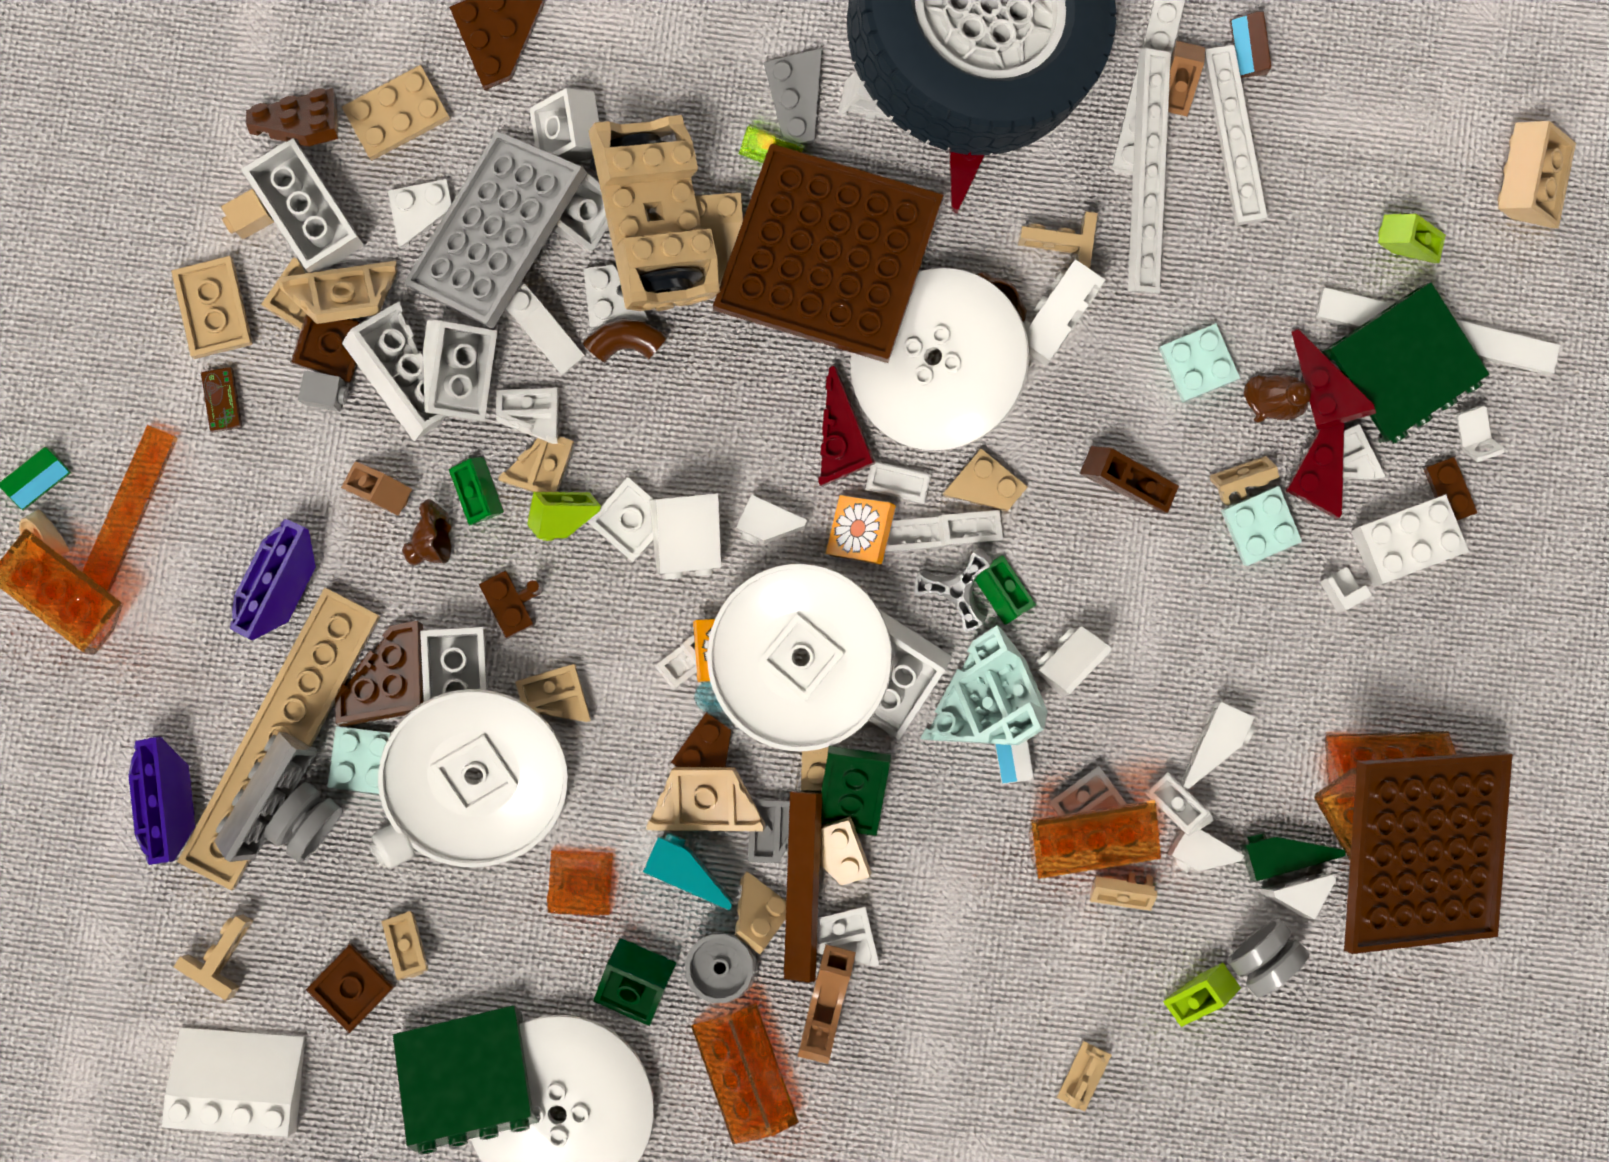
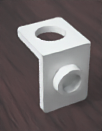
M1484 405L1456 415L1463 452L1477 462L1505 453L1504 447L1491 437L1487 408ZM1492 448V450L1487 452H1477L1480 449Z

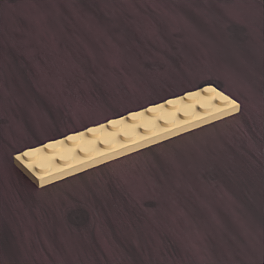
M324 587L177 861L178 863L231 891L235 890L250 860L229 862L224 859L214 842L218 836L216 829L225 816H230L235 807L232 805L235 796L241 789H246L251 780L248 778V775L257 762H262L267 753L264 751V748L273 735L277 736L279 732H286L305 744L312 746L335 703L338 692L347 681L379 621L380 615Z

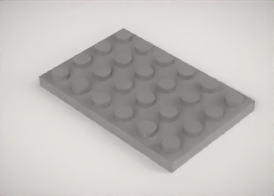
M496 131L405 279L404 284L410 289L493 329L588 172L582 166Z

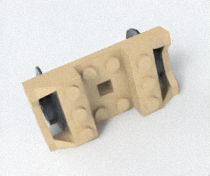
M682 115L666 116L651 122L618 124L610 121L595 122L588 131L594 156L590 162V169L598 175L621 284L617 287L616 292L624 298L625 308L635 311L652 309L664 311L674 306H687L713 299L720 292L717 254L711 228L702 229L691 179L698 170L693 142L684 125ZM674 133L676 139L673 142L662 141L661 137ZM700 270H704L705 280L703 285L693 287L694 284L702 280L703 272Z

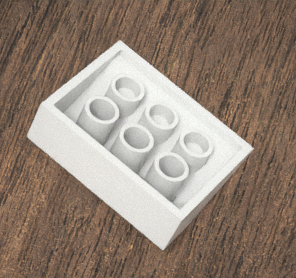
M879 610L890 635L892 669L885 696L869 721L900 740L953 657ZM810 654L807 655L806 659L804 660L801 666H805L808 664L810 660Z
M181 1027L165 1093L162 1128L290 1136L297 1131L305 1036Z

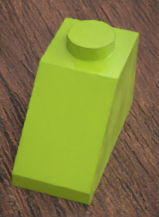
M1385 214L1382 226L1378 232V244L1393 254L1431 263H1440L1446 234L1418 214Z
M533 492L527 525L537 538L544 541H553L555 538H567L600 512L601 505L590 492Z
M1222 962L1196 976L1168 996L1163 1002L1178 1024L1183 1027L1226 1006L1241 987Z

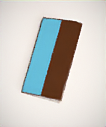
M1264 11L1231 19L1232 41L1235 46L1240 77L1267 75L1271 70V60Z

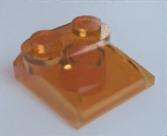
M551 850L549 891L547 894L548 913L611 915L613 852Z

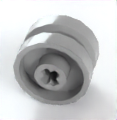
M304 782L291 793L274 814L264 832V837L276 846L288 842L286 853L298 863L306 860L325 840L339 820L343 810L332 799H325L319 803L321 791L309 782Z
M1275 919L1254 932L1234 950L1227 961L1237 975L1249 974L1246 985L1258 998L1269 994L1285 983L1305 964L1310 955L1300 941L1288 942L1291 931L1281 919Z
M730 932L715 933L698 940L690 949L685 961V977L691 990L701 999L711 1003H728L741 997L752 987L758 973L757 957L754 950ZM722 962L725 964L726 971L723 974H720V969L716 968V963Z

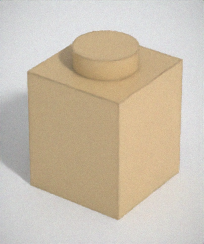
M253 189L221 206L226 215L222 218L226 228L231 234L236 232L242 239L274 223L271 215Z

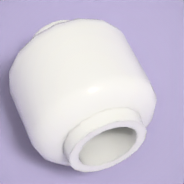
M391 824L373 833L372 843L369 844V848L379 866L384 864V866L391 869L414 857V848L403 828L404 834L397 833Z

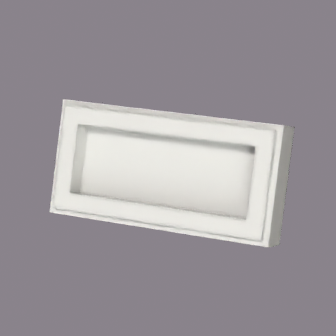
M874 461L875 464L870 467L865 491L924 505L931 474Z

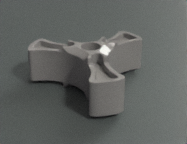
M975 549L971 554L967 568L957 575L940 577L922 570L916 577L915 594L933 593L946 597L960 612L963 624L962 630L964 632L975 630L982 626L986 617L975 604L973 597L974 581L979 573L990 567L993 560L981 549Z

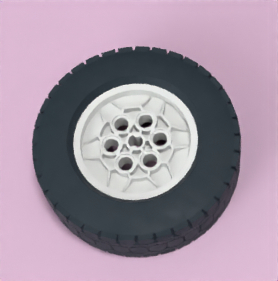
M849 0L847 37L852 61L855 62L854 67L860 80L865 81L864 87L873 101L878 100L876 105L888 118L893 116L892 122L905 132L908 129L911 130L910 135L924 143L929 140V145L945 151L950 148V152L966 155L970 151L971 155H990L991 153L995 155L1028 146L1049 134L1086 97L1098 81L1112 49L1116 29L1115 0ZM951 2L957 3L961 9L954 8ZM1010 13L1017 15L1020 20H1015ZM963 30L970 31L973 37L967 36ZM993 35L1000 37L1003 43L996 41Z

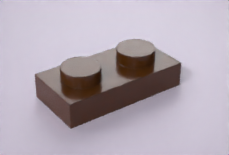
M1455 457L1423 469L1434 497L1447 496L1457 521L1478 513Z

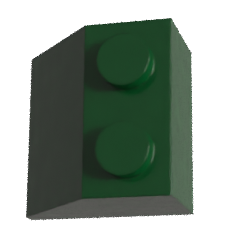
M619 938L606 964L593 1002L650 1026L677 962L642 948L633 942Z

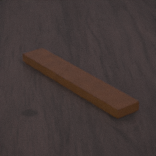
M794 791L790 792L784 979L811 983L816 981L822 794Z

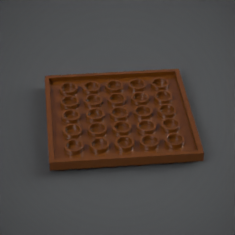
M770 143L719 287L720 292L716 295L713 303V311L889 363L944 195Z
M1490 752L1357 761L1344 951L1358 954L1498 937L1513 754Z

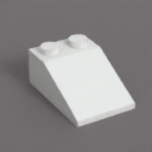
M427 320L423 346L426 413L485 422L497 338L496 330L441 320Z

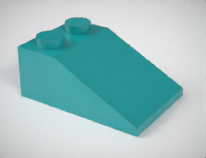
M671 833L667 834L666 837H658L643 873L730 911L734 901L689 847L684 846L686 840Z

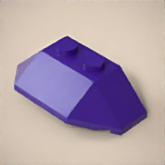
M285 518L281 522V526L274 529L261 541L234 595L233 620L230 623L231 630L253 641L289 622L316 568L309 529Z
M162 737L135 741V752L131 759L128 774L135 837L141 850L146 855L148 865L173 862L195 829V812L189 765Z

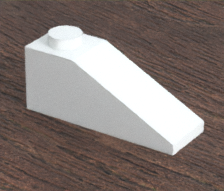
M522 281L505 310L563 376L585 358V355Z
M1216 702L1180 784L1185 789H1190L1239 749L1244 741L1248 743L1255 730V726L1252 725L1255 717L1223 702Z

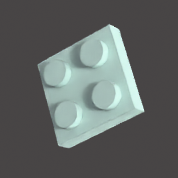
M1216 323L1159 347L1182 403L1240 379Z
M1279 486L1271 487L1221 509L1244 566H1249L1302 542Z
M336 726L327 788L379 794L378 771L380 759L391 733Z

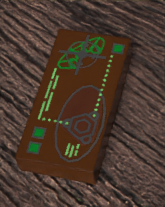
M228 367L201 372L210 432L215 433L243 428L233 368Z

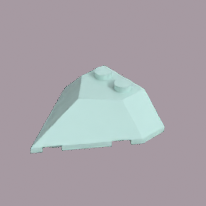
M996 625L972 641L967 650L970 653L962 669H957L935 710L937 715L930 729L926 728L920 739L1020 745L1044 730L1048 713L1046 705L1025 658L999 626Z

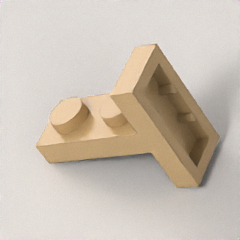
M1085 212L1081 221L1080 234H1075V231L1069 228H1059L1057 231L1046 230L1045 226L1040 224H1028L1027 227L1022 226L1019 233L1018 246L1077 254L1076 260L1090 269L1098 213Z
M244 914L237 915L234 919L230 917L220 930L223 936L218 944H212L203 957V960L206 961L205 964L187 954L180 956L173 968L225 1001L234 998L240 986L220 973L253 923V920Z

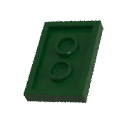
M829 746L821 789V825L851 816L857 833L877 836L891 755Z

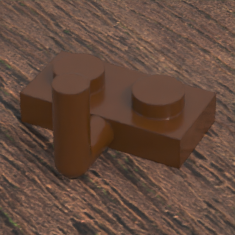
M505 570L479 584L506 639L534 626L524 602L542 593L543 588L537 581H529L527 588L518 592L508 572Z

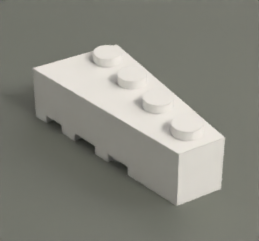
M397 302L350 329L342 344L412 440L416 441L437 428L446 416L425 412L423 356L417 351L412 339L414 335L410 326L406 325L402 315V307Z

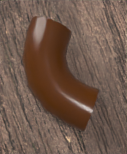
M623 318L600 326L585 339L583 345L604 363L617 351L623 349L635 350L649 360L668 337L662 331L644 321Z

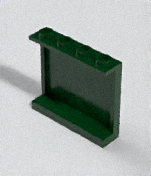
M1432 282L1419 286L1321 351L1330 361L1334 360L1341 372L1374 404L1376 414L1369 416L1382 435L1378 438L1380 443L1391 441L1394 444L1408 435L1406 430L1415 424L1417 427L1426 424L1434 418L1432 416L1434 411L1439 408L1442 411L1450 408L1458 402L1456 398L1464 391L1469 394L1483 385L1481 380L1490 375Z
M515 1005L392 1034L407 1147L418 1152L420 1155L436 1152L439 1146L449 1144V1147H460L468 1144V1139L480 1137L481 1140L493 1139L499 1136V1132L510 1129L511 1132H522L530 1129L531 1124L539 1123L538 1118L533 1114L520 1031V1023L523 1022L522 1012Z

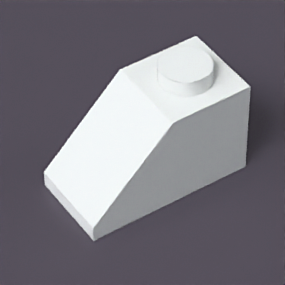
M751 495L736 529L737 532L741 533L740 539L753 545H757L758 541L766 544L804 530L807 520Z
M1181 829L1167 853L1168 856L1173 858L1171 864L1186 873L1190 869L1199 872L1240 862L1244 857L1238 851L1201 829L1190 836Z

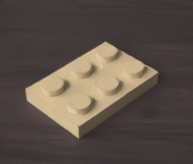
M421 65L341 106L371 161L450 120Z
M231 256L171 270L188 347L193 359L253 345L237 273Z

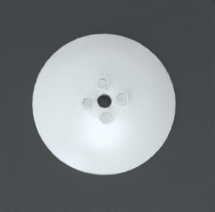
M952 268L923 270L918 273L889 363L851 353L852 384L860 406L867 417L879 430L890 438L912 448L927 451L957 449L982 439L996 429L1010 414L1026 382L1029 366V345L1025 327L1018 311L1007 296L995 285L978 275ZM934 349H939L942 353L941 361L937 365H930L928 363L929 353Z
M789 564L767 569L754 575L741 584L727 598L718 612L711 629L708 641L707 663L709 678L715 696L724 712L739 729L753 739L770 747L788 751H811L829 747L845 740L862 728L873 716L888 688L892 669V647L887 625L881 612L870 596L859 585L848 577L825 567L808 564ZM799 648L806 649L810 654V660L805 666H800L795 662L794 654Z
M479 689L457 690L444 693L423 702L411 710L390 734L382 752L378 771V788L382 807L396 832L404 834L403 828L409 836L412 847L423 855L441 863L460 867H486L501 864L524 854L538 844L551 830L561 813L565 802L568 780L564 751L550 725L535 710L518 699L495 691ZM475 767L482 771L483 776L478 780H470L466 777L465 772L469 768Z
M549 1015L520 1023L532 1109L539 1123L531 1124L530 1129L522 1132H511V1129L499 1132V1136L493 1139L481 1140L480 1137L472 1138L471 1141L481 1161L638 1162L648 1144L652 1131L654 1099L646 1069L634 1050L625 1040L609 1028L582 1017ZM556 1105L562 1106L566 1110L567 1117L561 1121L554 1120L550 1115V1108Z

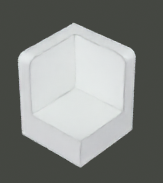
M1347 567L1320 581L1338 613L1344 612L1372 596L1366 585L1359 587Z

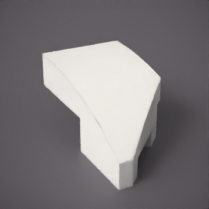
M694 635L655 666L673 690L697 673Z

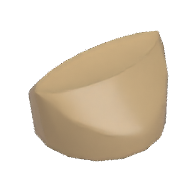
M37 509L19 522L22 541L34 558L45 560L69 552L64 539L41 510Z

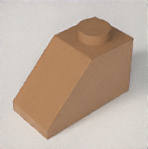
M1176 40L1170 61L1168 112L1188 116L1205 62V47Z
M356 461L341 486L342 489L397 516L407 505L412 488L392 477Z

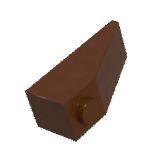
M1091 446L1079 473L1107 489L1167 514L1179 488L1177 484L1109 447Z

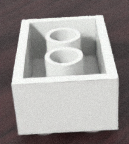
M1446 495L1351 530L1373 587L1469 552Z
M483 627L420 631L424 702L438 695L457 690H488L486 639Z

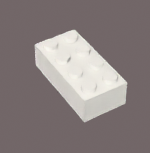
M294 138L280 144L241 169L308 273L325 271L364 246Z

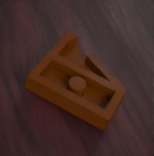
M706 712L671 763L676 767H726L732 730Z

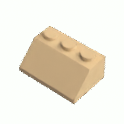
M1550 121L1515 123L1514 132L1509 141L1508 161L1503 171L1502 191L1498 195V209L1513 220L1549 228H1559L1576 142Z

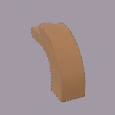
M825 944L804 1024L798 1057L825 1064L829 1063L856 952Z

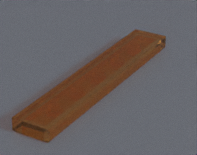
M147 425L73 591L74 593L105 605L178 437Z

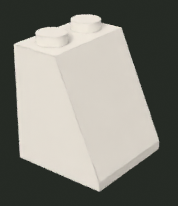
M718 493L649 501L657 574H665V579L683 578L684 571L695 570V576L714 574L713 568H721Z

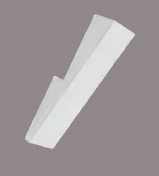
M1000 510L893 520L884 554L1002 541Z

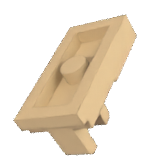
M1267 456L1215 473L1209 477L1210 481L1218 488L1220 500L1225 505H1230L1229 496L1232 492L1237 491L1238 497L1244 500L1247 498L1246 487L1264 486L1270 480L1279 478L1277 466Z
M1132 872L1129 873L1127 880H1119L1113 876H1096L1090 890V902L1151 911L1158 891L1154 890L1155 886H1153V877L1151 875L1146 876L1144 885L1135 882V873Z
M408 911L381 921L396 979L399 981L424 974V971L428 970V964L414 913Z

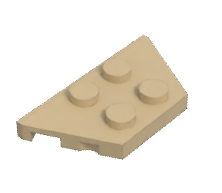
M395 260L278 278L280 289L315 323L319 324L378 314L397 275V264Z
M674 767L666 781L664 791L657 801L655 811L647 824V830L764 831L766 828L763 818L735 767Z

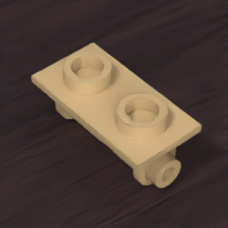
M1083 1041L1057 1098L1066 1102L1071 1107L1085 1112L1112 1055Z

